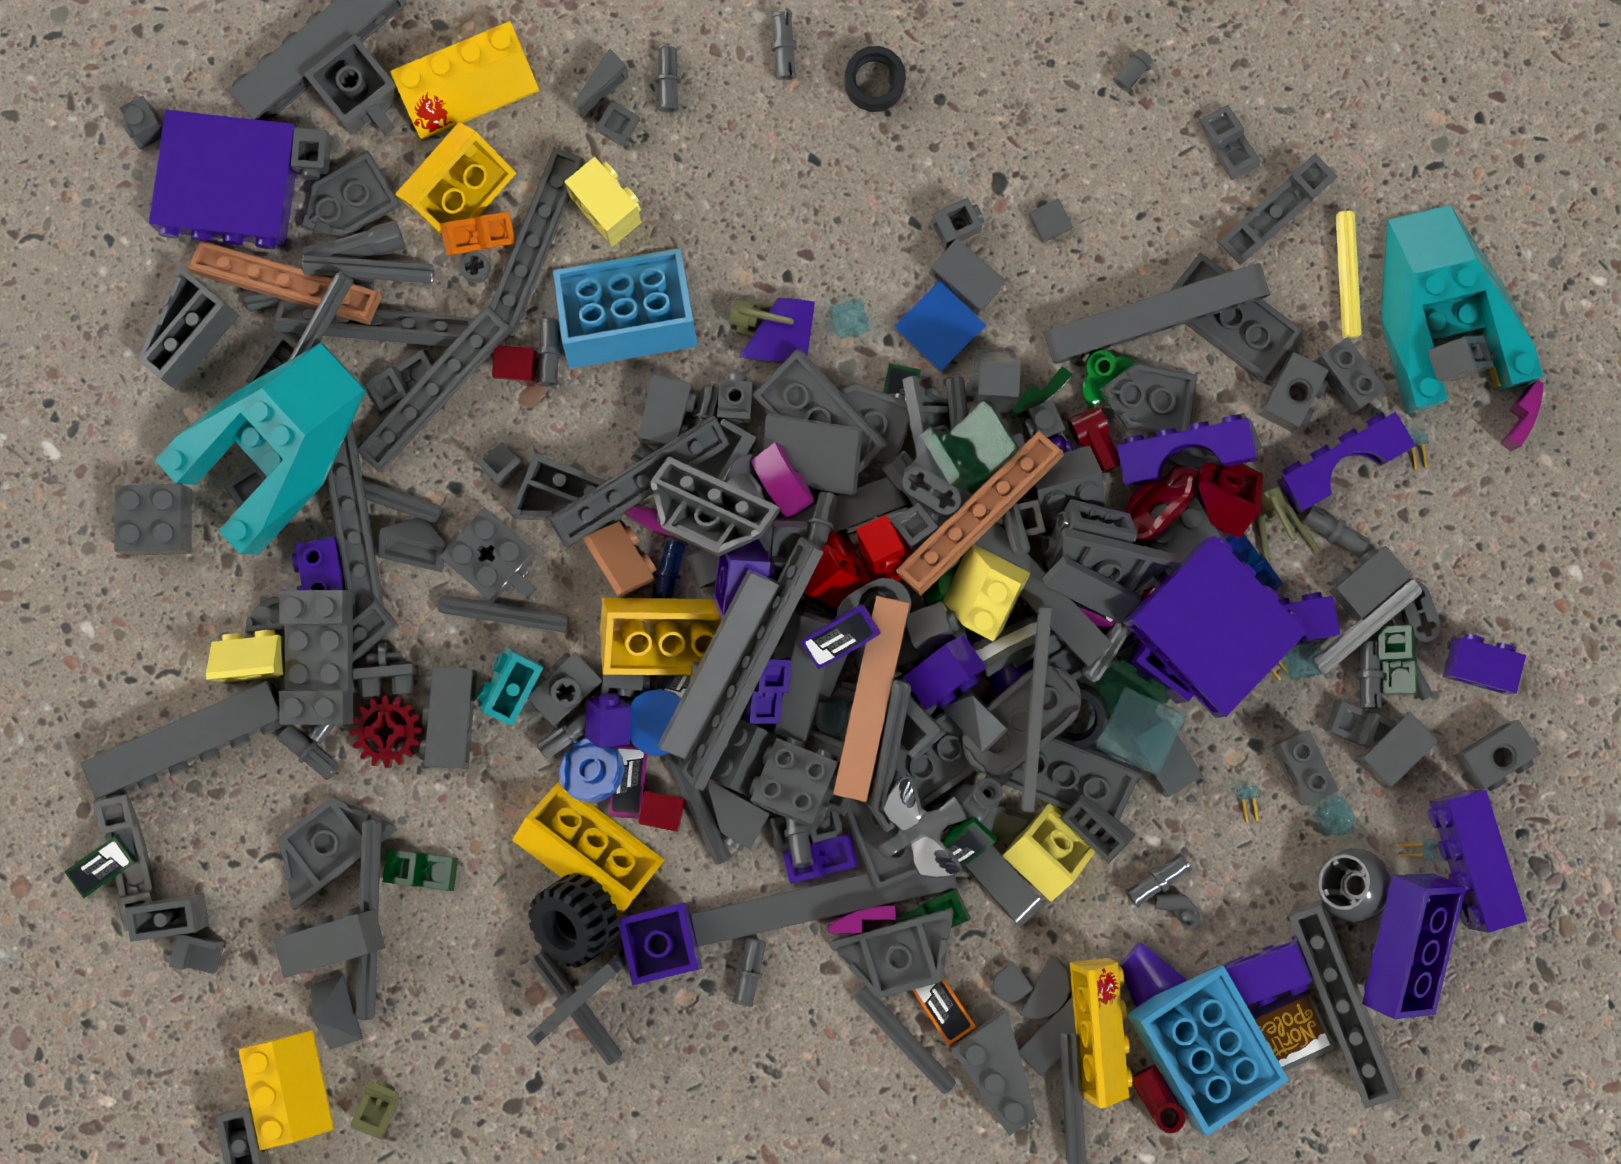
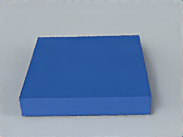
M938 281L894 326V329L941 373L986 327V324L942 282Z

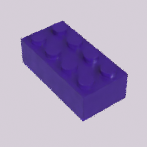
M1465 790L1429 801L1431 809L1428 810L1429 819L1432 826L1438 828L1441 841L1438 842L1439 851L1442 858L1448 861L1451 873L1448 874V879L1466 886L1460 911L1462 923L1468 925V928L1471 930L1490 933L1527 922L1487 790Z
M1434 873L1392 876L1387 889L1388 897L1384 913L1379 922L1380 930L1377 943L1372 952L1369 977L1364 985L1363 1005L1393 1019L1436 1014L1466 886Z

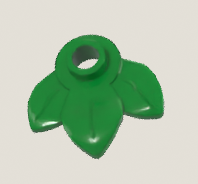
M1106 350L1092 352L1085 363L1087 377L1082 384V395L1088 406L1094 407L1103 399L1108 403L1099 389L1136 362L1127 356L1115 357ZM1102 360L1107 364V368L1103 373L1098 369L1099 362Z

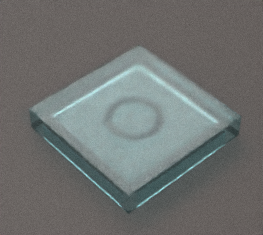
M1125 687L1097 744V749L1159 776L1187 714Z

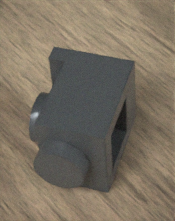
M143 95L120 107L124 115L121 124L140 150L161 139L163 124L154 107Z
M294 128L291 167L296 173H300L301 178L319 180L320 175L329 174L331 146H333V138L329 132L321 129ZM318 154L317 161H309L310 156Z
M968 197L933 213L931 223L944 250L956 238L963 241L980 233L981 223L984 222L978 205L972 206ZM960 220L964 223L965 227L959 230L955 229L953 222Z
M727 374V380L720 379L717 410L718 422H721L723 418L730 423L751 424L753 381H746V375ZM738 391L742 395L741 399L736 402L729 399L730 393Z
M1053 399L1028 409L1025 415L1019 417L1028 441L1038 431L1047 438L1062 435L1065 431Z
M603 675L602 694L611 693V689H617L616 695L636 697V691H650L652 675Z

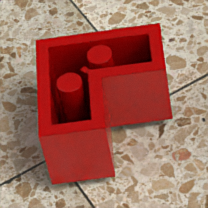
M887 515L856 528L860 553L873 579L888 578L899 582L902 578L896 573V569L912 555V552L894 526H892Z
M831 531L828 535L826 546L821 549L823 554L804 592L812 599L818 598L823 601L829 608L835 607L838 609L841 602L849 594L872 580L855 548L852 547L851 541Z

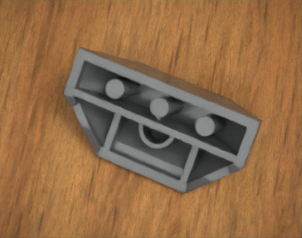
M669 456L650 481L663 531L718 557L762 537L780 512L779 506Z

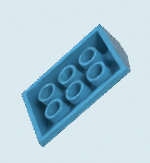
M681 248L553 270L562 344L569 369L698 346Z
M1222 965L1153 996L1127 1014L1177 1103L1183 1109L1191 1127L1205 1136H1209L1289 1081L1228 972Z

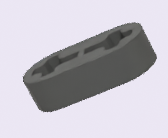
M912 467L904 473L901 487L910 498L941 516H949L959 508L961 495L948 482L922 467ZM918 474L924 477L922 483L931 488L930 491L927 492L920 487L916 491L911 490V482L908 480V477L915 478ZM935 491L940 495H944L946 492L951 493L952 497L950 500L954 503V506L947 505L944 509L938 506L940 500L933 496L932 492Z
M1417 582L1422 589L1421 598L1416 600L1419 611H1417L1415 603L1412 601L1400 612L1405 625L1413 626L1415 641L1427 643L1439 636L1441 623L1428 588L1424 584ZM1418 614L1421 615L1424 623L1431 624L1432 629L1427 631L1428 637H1426L1424 632L1418 633L1417 627L1421 625Z

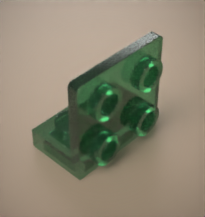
M983 400L951 432L929 427L920 435L950 486L972 493L1019 451V447L991 402Z
M1120 660L1119 663L1112 661L1100 680L1095 681L1092 687L1097 689L1105 699L1110 715L1135 731L1142 733L1158 706L1168 703L1171 697L1164 693L1167 688L1152 678H1149L1148 681L1143 680L1135 675L1138 670L1131 664Z

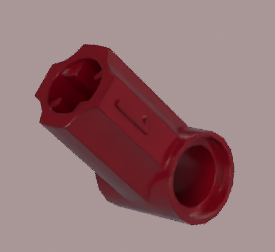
M1099 406L1067 419L1075 442L1081 445L1082 448L1086 446L1091 447L1102 474L1121 465L1108 434L1109 426Z
M1153 1064L1135 1073L1132 1076V1084L1149 1112L1152 1123L1165 1133H1176L1182 1129L1185 1123L1184 1111L1177 1104L1156 1065ZM1168 1107L1173 1108L1176 1113L1175 1121L1168 1126L1162 1125L1160 1121L1162 1110Z

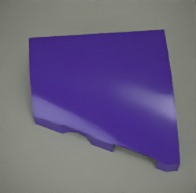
M777 298L769 313L792 318L794 323L790 325L765 319L759 324L755 330L756 333L747 346L740 352V358L783 364L796 349H801L808 356L815 301Z
M1140 942L1135 944L1119 965L1123 970L1124 982L1136 1007L1153 996L1188 981Z

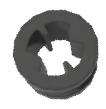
M468 252L460 261L461 273L471 283H481L490 275V263L485 255L480 252ZM473 260H478L480 265L484 263V268L478 269V274L473 275L471 270L467 271V267L472 266Z
M561 678L552 685L551 698L560 707L572 708L581 701L582 688L573 679ZM560 686H574L576 692H572L575 695L572 701L567 699L559 700L558 694H561L558 689Z

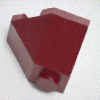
M1214 462L1204 463L1200 472L1199 489L1210 523L1219 531L1240 539L1260 512L1264 474L1244 464L1225 467L1224 465L1216 466Z

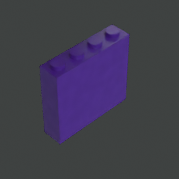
M165 109L149 224L159 232L158 235L166 238L176 239L179 237V234L191 235V239L196 241L211 242V238L223 239L224 243L235 246H242L243 242L255 243V246L263 249H275L276 245L286 246L296 172L291 167L294 128H297L296 125Z
M1214 535L1203 539L1182 561L1181 566L1175 571L1173 570L1123 623L1215 718L1227 717L1297 644L1307 631L1301 625V618L1292 610H1286L1278 602L1279 596L1269 586H1263L1255 578L1256 572L1246 562H1240L1232 554L1233 549L1231 545L1223 538H1217Z

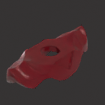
M1175 466L1164 478L1148 481L1132 494L1127 503L1126 513H1130L1134 528L1137 531L1136 545L1144 546L1154 537L1163 534L1177 517L1185 511L1190 498L1199 485L1200 472L1185 466ZM1160 504L1167 505V508L1158 518L1151 516V511L1154 507Z

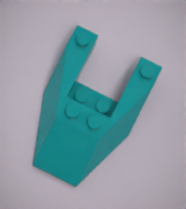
M1448 205L1388 220L1386 223L1381 324L1406 414L1438 407L1448 400L1444 382H1438L1428 351L1434 348L1433 341L1483 330L1501 386H1498L1499 391L1529 385L1541 379L1543 373L1535 345L1508 290L1452 206Z
M320 343L232 393L176 436L155 461L176 484L197 485L236 442L265 473L267 478L221 527L219 532L239 554L259 555L324 484L367 390L323 343Z

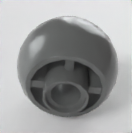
M1350 848L1334 853L1325 861L1318 874L1317 888L1324 906L1334 916L1351 922L1367 921L1377 916L1385 908L1388 897L1387 889L1391 882V876L1384 862L1376 855L1364 849ZM1358 865H1361L1363 869L1359 870ZM1364 880L1365 889L1360 894L1358 887L1360 882ZM1348 899L1352 900L1350 901L1351 905L1346 902Z

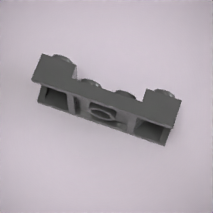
M353 590L279 591V624H285V691H279V725L353 724Z

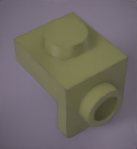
M367 1081L365 1093L351 1121V1128L382 1140L399 1103V1093L395 1091V1088L383 1081H377L376 1083Z

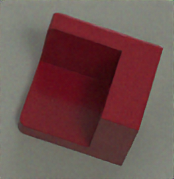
M498 345L494 349L492 377L494 379L516 380L523 386H535L536 351L534 348Z
M644 791L638 820L639 824L678 832L685 799Z

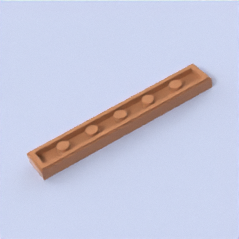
M205 241L199 242L188 266L192 274L312 309H317L333 278L327 276L305 275L302 269ZM352 284L335 315L370 325L382 296L379 291Z
M1038 431L896 569V573L921 596L1064 456L1063 451Z
M879 595L876 596L872 619L881 633L868 641L865 646L833 792L834 795L864 802L868 799L910 602Z

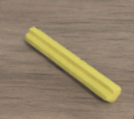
M1341 211L1336 215L1341 324L1343 338L1349 337L1350 339L1361 335L1356 223L1353 211Z

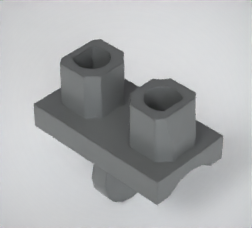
M380 643L378 653L367 654L368 664L379 663L380 667L352 669L353 679L358 680L363 698L382 696L380 682L382 678H392L393 695L412 694L413 676L418 675V666L413 664L390 666V662L402 660L401 651L389 652L388 644Z

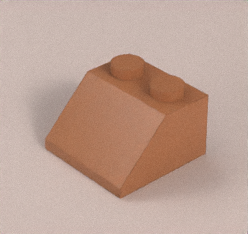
M616 522L582 538L619 598H628L656 581L652 573L657 569L647 553L640 556L634 545L638 544L639 540L630 525L623 528L620 522Z

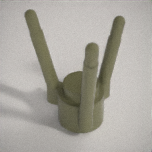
M736 299L731 309L729 323L737 326V333L752 338L756 332L749 328L750 326L756 328L759 318L790 325L794 323V320L782 315L761 311V309L770 310L774 303L758 302L751 299H746V301Z
M1280 487L1262 493L1261 509L1256 516L1263 562L1265 564L1270 563L1264 520L1265 515H1267L1268 520L1279 517L1290 540L1296 541L1297 537L1286 516L1287 513L1313 552L1316 554L1320 552L1313 537L1290 505L1287 495L1283 496Z

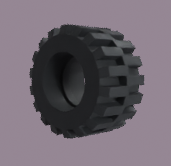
M574 873L571 876L569 874L565 875L538 893L530 903L531 909L528 911V917L531 920L529 923L530 930L534 932V939L536 943L541 945V950L545 954H549L556 963L560 961L565 967L572 965L574 968L587 964L613 945L616 941L615 938L619 935L620 930L617 926L620 924V917L616 915L618 910L616 905L611 902V896L608 891L605 893L602 885L598 882L594 883L591 877L587 875L582 877L580 873Z

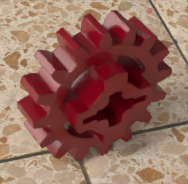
M383 696L382 704H379L376 699L372 698L370 699L371 708L368 709L360 706L359 710L363 716L361 718H353V722L358 725V730L350 731V735L357 736L359 741L355 742L352 746L354 749L363 748L364 751L360 755L361 759L365 760L372 756V766H378L381 760H383L385 768H391L393 760L398 765H404L403 756L407 755L414 758L415 753L411 748L413 745L420 746L421 741L416 739L417 734L424 733V729L416 727V723L422 717L420 715H411L414 706L411 704L403 708V699L397 697L393 704H391L389 696ZM394 711H397L404 717L407 725H401L396 720ZM378 713V719L372 726H367L370 719ZM387 725L390 728H394V734L388 735V741L385 736L380 734L381 729H386ZM407 738L404 746L396 751V745L401 739ZM367 739H373L379 745L380 753L369 745Z

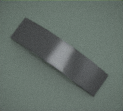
M1315 153L1247 217L1242 219L1223 236L1218 243L1239 265L1243 264L1338 176Z
M128 794L93 802L100 834H105L106 841L118 834L137 860L136 863L115 877L120 895L116 900L124 932L128 931L125 908L157 901L145 840Z

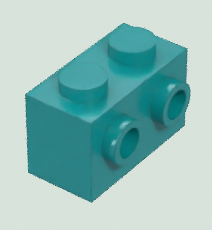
M510 647L507 648L505 654L500 652L492 667L495 673L490 683L485 682L477 695V700L480 701L478 707L483 713L513 727L543 666L538 661Z

